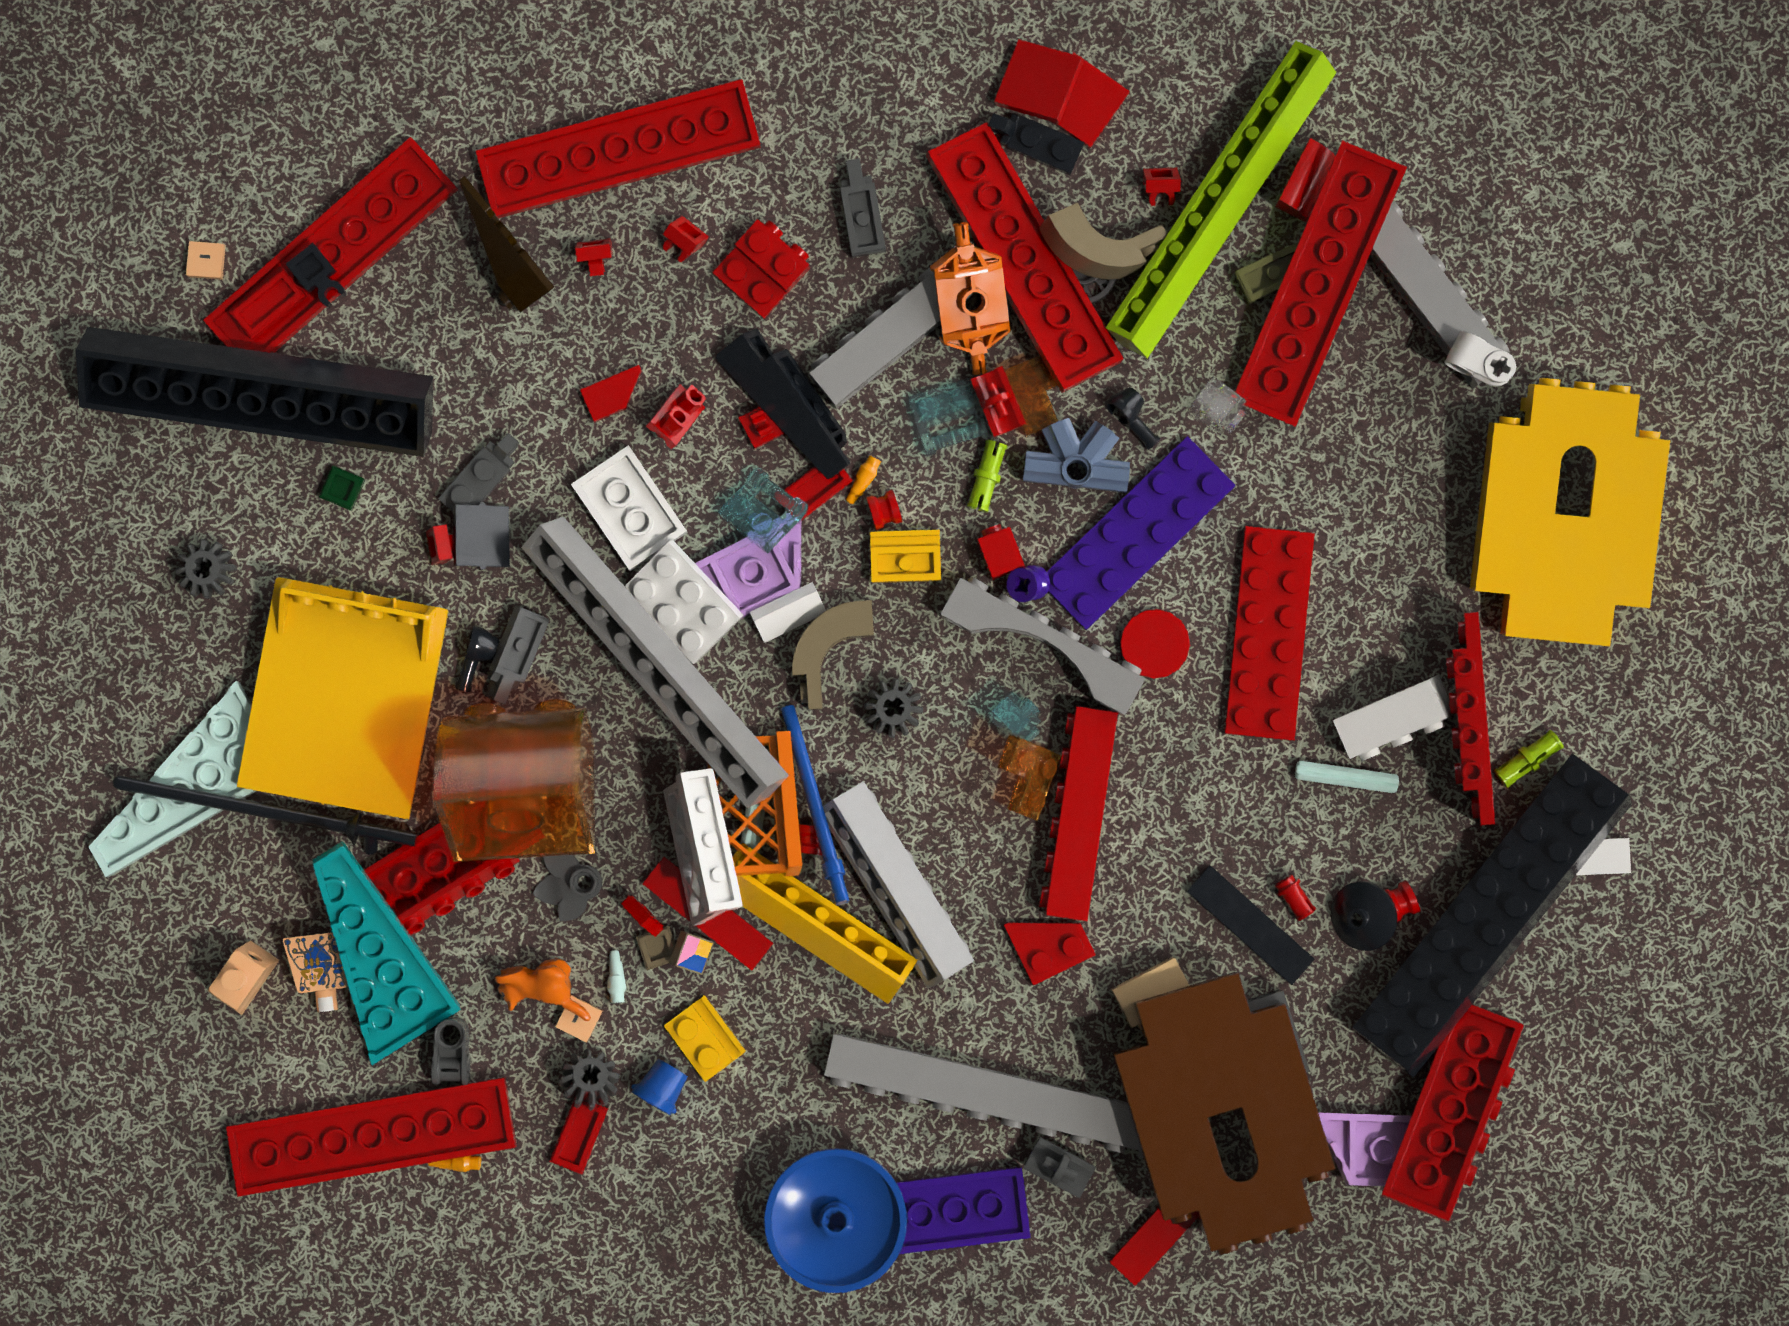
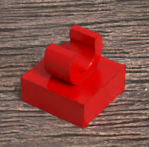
M1178 168L1143 169V184L1145 192L1148 193L1150 205L1155 206V198L1159 193H1166L1169 205H1174V192H1181V178Z
M681 216L670 223L663 233L668 238L663 245V250L668 251L674 244L681 248V255L677 260L682 262L701 249L709 236L685 217Z
M611 238L576 243L577 262L588 261L590 277L604 275L603 259L612 258L613 253Z
M761 407L739 417L754 449L785 434Z
M447 524L433 526L427 530L426 536L432 566L444 564L453 559V535H448Z

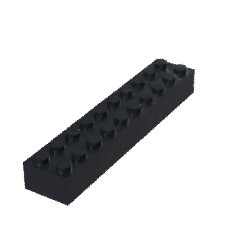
M87 327L76 348L80 408L424 457L432 435L434 376Z
M1572 753L1355 1023L1353 1029L1363 1039L1414 1078L1631 807L1630 795Z

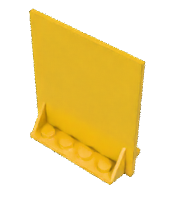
M277 577L273 589L237 787L319 802L322 805H335L409 820L448 610L397 600L396 598L392 599L366 594L364 591L355 592L334 588L332 585L324 586Z

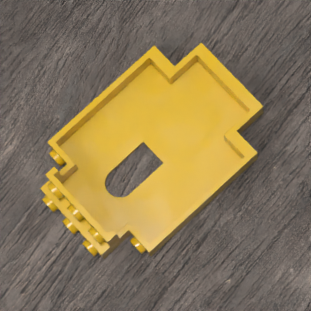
M1539 378V384L1528 385L1527 398L1521 397L1520 411L1525 412L1524 426L1520 425L1521 418L1499 416V423L1489 422L1470 589L1504 594L1500 634L1504 636L1610 646L1615 605L1650 608L1670 440L1660 439L1661 432L1639 430V436L1635 437L1640 394H1630V386L1609 385V391L1595 390L1596 383L1574 381V388L1560 387L1561 380ZM1574 446L1588 448L1595 458L1589 517L1555 514L1561 460L1564 453Z

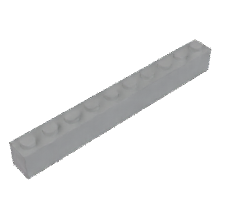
M564 516L540 524L521 547L746 808L770 797L789 776L788 773Z
M834 1033L824 1074V1076L831 1077L830 1084L850 1088L851 1082L865 1085L864 1092L884 1096L887 1090L899 1093L898 1100L919 1104L920 1099L933 1101L932 1108L953 1112L954 1107L967 1109L966 1116L987 1121L988 1115L1002 1118L1001 1124L1021 1129L1022 1123L1036 1126V1133L1056 1137L1057 1131L1071 1134L1069 1140L1090 1145L1091 1139L1105 1142L1104 1149L1124 1153L1125 1147L1139 1150L1138 1157L1144 1158L1130 1110L1125 1101L843 1034Z

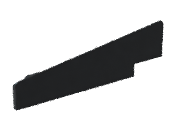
M756 328L741 334L716 355L718 362L827 479L834 477L850 465V460L841 450L847 443L846 433L787 349L773 354L761 332Z

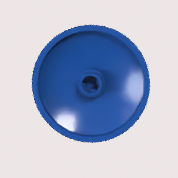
M831 1148L818 1150L793 1162L775 1182L765 1209V1233L775 1260L798 1283L826 1293L855 1291L879 1279L897 1259L905 1240L907 1228L905 1201L893 1176L873 1158L849 1149Z

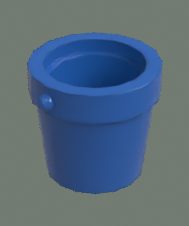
M657 1059L640 1083L631 1086L632 1093L671 1116V1114H675L677 1111L675 1103L688 1076L666 1062Z

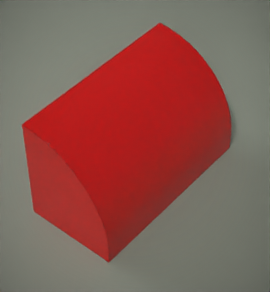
M1310 138L1275 207L1306 222L1317 201L1335 155L1328 148Z

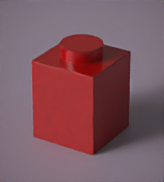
M998 524L981 531L983 537L977 539V544L991 580L1008 575L1017 568L1025 567L1010 527L1002 529L1001 525Z

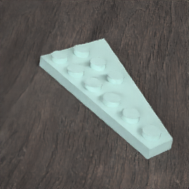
M235 681L224 697L209 710L207 716L185 737L154 772L153 777L149 781L244 799L256 792V790L237 787L252 703L239 681ZM136 793L122 812L116 815L91 843L89 849L105 877H110L223 810Z

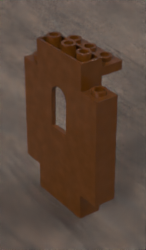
M1237 972L1134 1002L1146 1043L1112 1054L1163 1220L1171 1219L1172 1224L1184 1222L1192 1218V1212L1197 1211V1220L1204 1234L1207 1247L1211 1252L1217 1250L1218 1255L1234 1252L1239 1249V1243L1249 1240L1252 1241L1253 1245L1273 1239L1272 1233L1285 1230L1286 1234H1293L1307 1229L1306 1223L1312 1222L1314 1219L1301 1179L1307 1178L1308 1183L1326 1179L1329 1177L1327 1172L1335 1170V1166L1286 1005L1284 1003H1277L1250 1012L1242 982ZM1242 1107L1258 1160V1166L1255 1174L1248 1180L1235 1181L1224 1172L1208 1117Z

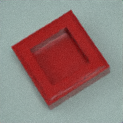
M629 895L621 903L630 915L654 937L664 929L661 922L634 896Z

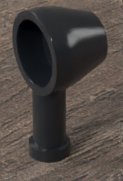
M1131 387L1115 393L1105 401L1106 409L1113 415L1114 409L1117 407L1125 415L1124 418L1118 419V421L1123 426L1129 427L1145 444L1144 447L1147 450L1151 449L1161 438L1155 435L1138 417L1144 404L1143 397Z
M473 626L470 644L467 646L460 676L454 687L465 692L472 691L473 687L471 685L478 661L493 660L499 643V639L478 626Z

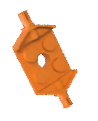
M960 222V224H953L956 240L955 248H952L930 266V270L934 272L942 337H939V341L947 346L968 352L971 356L972 374L981 375L980 372L982 374L987 373L984 356L985 353H988L987 349L1010 332L1002 259L998 254L975 247L974 244L970 243L968 223ZM974 292L980 293L982 298L980 306L975 310H967L965 305L967 297Z

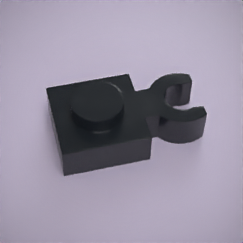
M314 243L310 244L286 263L307 292L310 293L316 288L319 289L318 298L326 307H332L331 302L327 299V293L330 290H338L343 297L347 295L345 288L339 282L329 279L336 273V270Z

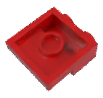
M757 219L735 243V248L712 273L765 320L810 270V264L806 262L809 255L800 246L793 243L789 247L780 239L783 232L774 223L768 220L763 224Z

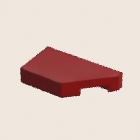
M640 365L580 389L594 423L627 409L637 380L642 372Z

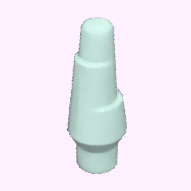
M612 950L609 953L610 976L607 981V990L610 994L611 1004L624 1003L626 983L623 965L620 960L619 951Z

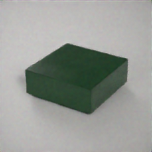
M332 465L319 498L352 511L365 479Z

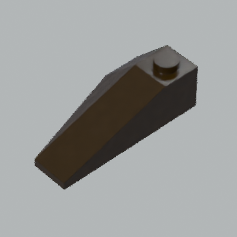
M463 176L458 181L497 285L502 290L497 296L509 310L516 307L519 312H522L552 290L554 285L526 250L519 246L512 233L496 217L494 211L470 181Z

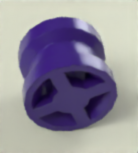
M1038 565L1017 568L1009 574L1007 579L1009 595L1018 602L1040 599L1048 593L1050 588L1048 573Z

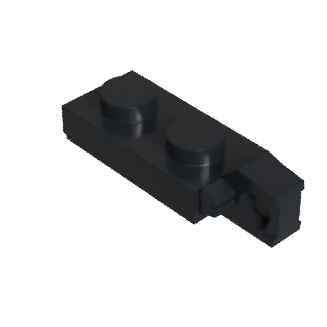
M993 113L988 124L994 133L1003 136L1000 143L1007 146L1008 150L1069 176L1084 145V142L1022 115L1020 117L1012 114L1011 118L1008 119Z

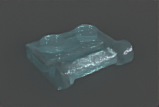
M974 377L908 397L926 457L936 454L938 449L980 436L982 439L993 436L970 380ZM969 415H975L976 424L931 437L929 428Z
M757 467L750 472L747 482L721 507L718 513L722 519L768 554L805 516L808 504L799 497L793 498L771 481L768 473ZM761 490L786 509L781 517L755 498Z

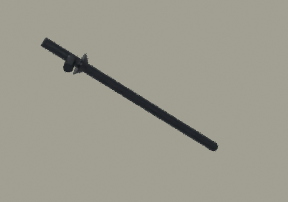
M116 776L112 782L113 786L118 790L346 833L354 846L358 836L364 837V852L368 855H373L377 852L378 840L415 847L418 833L363 823L361 822L362 812L348 820L125 776Z

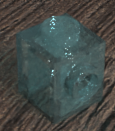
M1012 691L986 716L1015 747L1020 742L1027 746L1041 732L1036 727L1041 722L1037 717L1041 711L1027 697L1021 701Z

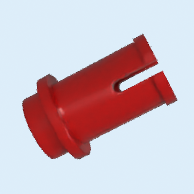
M1291 874L1275 885L1278 890L1276 895L1283 897L1296 916L1297 921H1301L1311 915L1316 910V907L1313 906L1300 887L1299 883L1301 880L1299 878L1295 879Z

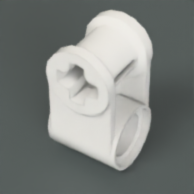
M1466 331L1459 332L1444 362L1451 369L1476 378L1493 387L1506 384L1516 371V361L1512 355ZM1499 361L1503 363L1502 370L1504 372L1499 376H1495L1493 374L1494 368L1490 365L1494 366Z

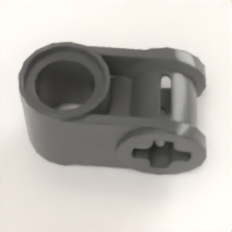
M449 1017L438 1024L435 1029L431 1070L432 1084L439 1085L440 1081H461L462 1085H468L470 1082L469 1026L459 1017ZM446 1025H454L459 1029L461 1036L458 1042L452 1043L446 1040L443 1033Z

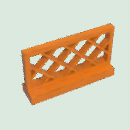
M778 731L773 736H755L763 746H768L769 753L789 776L770 797L757 803L759 806L748 818L733 807L739 799L736 795L729 803L719 795L720 803L724 807L722 809L723 816L729 811L743 823L732 836L727 833L729 844L746 857L739 866H734L736 876L785 873V876H799L802 868L791 732ZM707 763V769L712 768V767ZM720 776L716 779L717 786L722 781ZM772 798L773 808L768 805ZM762 809L770 814L775 821L774 827L767 834L752 823V820ZM746 827L762 839L751 852L735 840ZM775 832L776 842L770 838ZM767 843L777 852L778 864L764 865L754 855ZM749 861H751L754 864L745 866Z

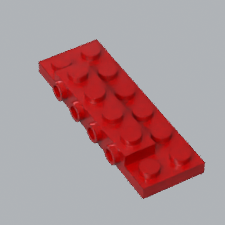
M1472 612L1464 613L1465 621L1458 622L1460 645L1466 644L1467 648L1452 649L1453 657L1446 658L1448 679L1455 678L1456 693H1449L1450 714L1458 715L1459 727L1452 728L1453 749H1460L1461 763H1454L1456 784H1463V791L1478 790V797L1471 798L1473 819L1480 818L1481 825L1495 824L1480 621L1479 613Z
M509 779L419 835L415 847L403 845L364 869V871L403 926L412 935L421 931L425 926L424 921L435 914L437 916H444L450 913L455 908V901L465 895L471 898L482 893L485 889L484 883L494 877L503 879L511 875L515 870L514 865L520 862L518 855L546 839L518 787L512 779Z
M1471 1005L1438 1047L1381 1194L1382 1197L1449 1223L1463 1186L1471 1187L1478 1167L1472 1165L1476 1152L1483 1154L1491 1135L1484 1132L1488 1120L1496 1121L1503 1101L1498 1100L1497 1097L1501 1086L1508 1089L1513 1078L1515 1069L1509 1067L1524 1024Z

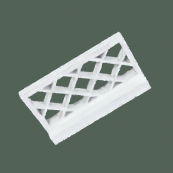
M713 768L679 773L676 775L677 781L663 790L692 926L701 925L725 911L739 909L743 906Z

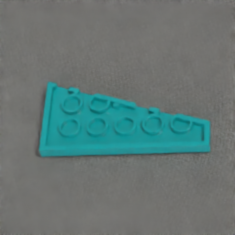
M342 841L314 858L313 867L327 909L333 936L339 950L352 1001L358 1015L371 1065H374L460 1011L461 1008L459 1002Z

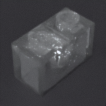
M1212 376L1186 413L1220 437L1224 431L1231 434L1245 416L1246 412L1241 408L1246 403V400Z

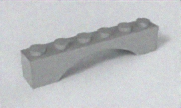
M970 577L968 581L962 578L959 579L940 614L941 618L970 634L987 631H1007L1027 635L1048 644L1061 653L1077 669L1087 684L1093 701L1125 717L1145 681V678L1140 676L1142 671L1140 668L1123 660L1121 665L1109 659L1111 653L1096 644H1092L1091 648L1079 643L1080 636L1065 627H1062L1060 632L1047 625L1050 621L1047 617L1031 610L1029 615L1017 609L1019 605L1017 601L1002 593L999 598L986 592L989 586L973 577Z

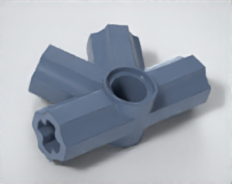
M1070 419L1060 420L1041 430L1051 453L1026 451L1023 471L1024 482L1067 486L1072 489L1087 488L1127 493L1130 462L1105 459L1119 440V437L1097 421H1094L1079 441ZM1073 463L1081 464L1086 471V476L1081 480H1073L1067 474V467Z

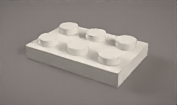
M629 445L571 484L630 571L657 554L667 542L671 540L676 541L688 533Z
M673 540L667 542L625 585V588L693 664L697 663L744 616Z

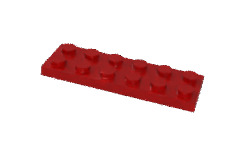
M1250 526L1244 527L1224 734L1295 741L1315 533Z

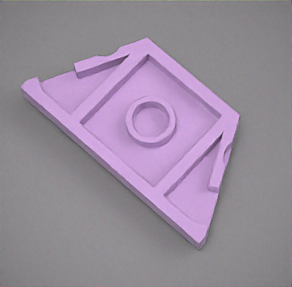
M799 512L695 563L744 615L742 618L750 615L751 611L801 588V515Z
M1319 1113L1330 1152L1345 1184L1385 1187L1412 1116Z

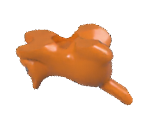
M559 958L544 961L536 970H531L525 966H516L501 969V974L495 976V981L500 984L498 991L507 1002L509 1011H512L521 1000L530 998L551 1005H560L584 1021H590L591 1019L585 1007L571 1000V983L569 978L571 968L565 961Z

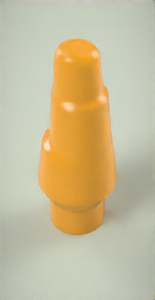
M869 455L866 462L861 464L858 469L856 480L846 498V501L850 504H854L877 475V468L881 461L872 455Z
M465 1156L431 1162L428 1165L466 1173L469 1170H480L481 1156Z

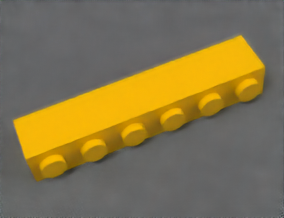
M744 843L741 844L749 852L753 850ZM738 850L732 856L734 866H739L746 858ZM759 853L754 855L764 865L774 864ZM749 861L745 866L754 864L751 861ZM785 873L736 876L743 904L742 907L887 1004L893 999L918 961L793 876H785Z

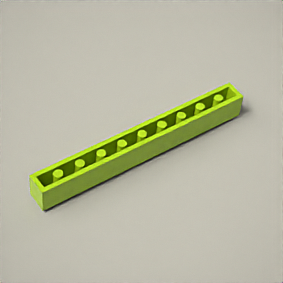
M1298 41L1294 42L1106 326V329L1122 346L1148 359L1337 73L1322 51Z

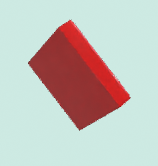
M1018 39L994 102L996 106L1060 124L1084 60L1081 56Z
M1084 60L1060 124L1052 123L1073 138L1084 142V145L1091 149L1130 91Z

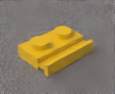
M940 530L870 532L872 583L941 581Z
M705 995L664 1025L704 1082L708 1081L746 1052Z

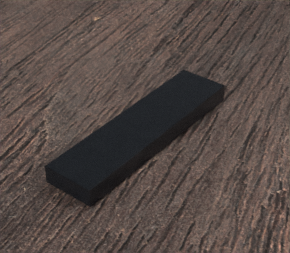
M1211 865L1206 868L1187 890L1194 899L1290 985H1293L1315 960Z

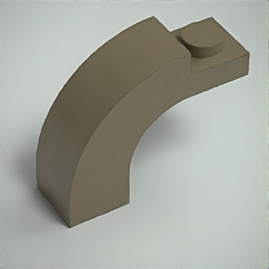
M1078 202L1048 215L1039 227L1048 246L1060 260L1082 274L1100 279H1121L1136 274L1147 262L1146 260L1153 257L1167 235L1161 224L1126 240H1115L1105 237L1090 225Z
M872 600L847 602L830 608L819 615L806 628L799 639L793 656L792 676H806L807 682L800 683L801 704L808 703L809 711L823 710L821 666L828 651L843 640L874 637Z

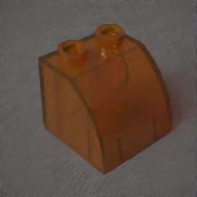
M551 699L538 703L534 707V711L506 713V710L501 706L482 703L468 707L464 711V715L445 716L442 719L435 750L433 802L454 862L595 853L594 738L587 708L576 709V706L569 701Z

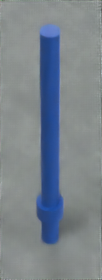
M788 705L783 707L781 711L786 729L791 732L793 754L824 860L822 870L825 880L830 881L836 905H843L850 901L843 876L846 874L842 860L837 858L795 706Z

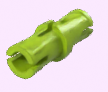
M986 440L985 442L986 445L979 469H975L973 474L976 480L969 503H967V507L975 509L978 506L980 496H982L979 511L986 513L989 511L995 484L1000 482L1001 476L998 473L1005 450H1007V445L999 443L993 456L996 441Z
M1550 729L1528 747L1522 746L1518 749V754L1499 768H1496L1494 773L1502 784L1509 788L1531 770L1535 772L1540 769L1539 765L1560 749H1563L1564 745Z

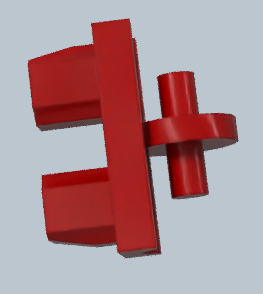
M1003 366L970 379L994 437L1027 424Z
M679 384L651 418L646 427L650 431L655 432L658 437L663 438L666 445L672 450L705 409L703 403L706 397L693 385L685 389Z

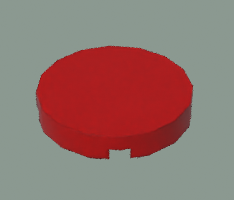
M1154 609L1143 611L1131 618L1123 629L1120 645L1123 659L1142 670L1140 676L1156 679L1167 677L1180 669L1187 659L1190 641L1188 631L1179 618L1170 612Z

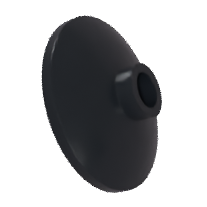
M1357 881L1344 886L1335 895L1331 905V921L1335 932L1344 943L1357 950L1371 951L1384 946L1393 937L1397 926V911L1394 902L1385 890L1371 882ZM1355 913H1358L1362 916V924H1359L1355 918Z

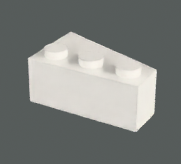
M1436 675L1338 717L1333 722L1349 759L1359 755L1361 761L1380 754L1379 746L1391 742L1393 748L1413 740L1410 733L1423 728L1425 734L1444 727L1443 720L1453 714H1450V703L1439 675Z

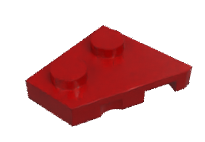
M1081 923L1004 924L1033 986L1096 955Z

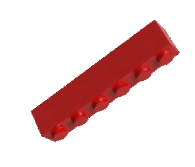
M1076 706L1074 714L1067 713L1065 734H1070L1071 737L1069 748H1062L1059 768L1066 769L1064 783L1057 782L1054 803L1061 805L1059 818L1052 817L1049 837L1056 839L1054 852L1047 851L1044 872L1050 873L1049 887L1042 886L1039 907L1045 908L1044 915L1088 921L1118 712Z

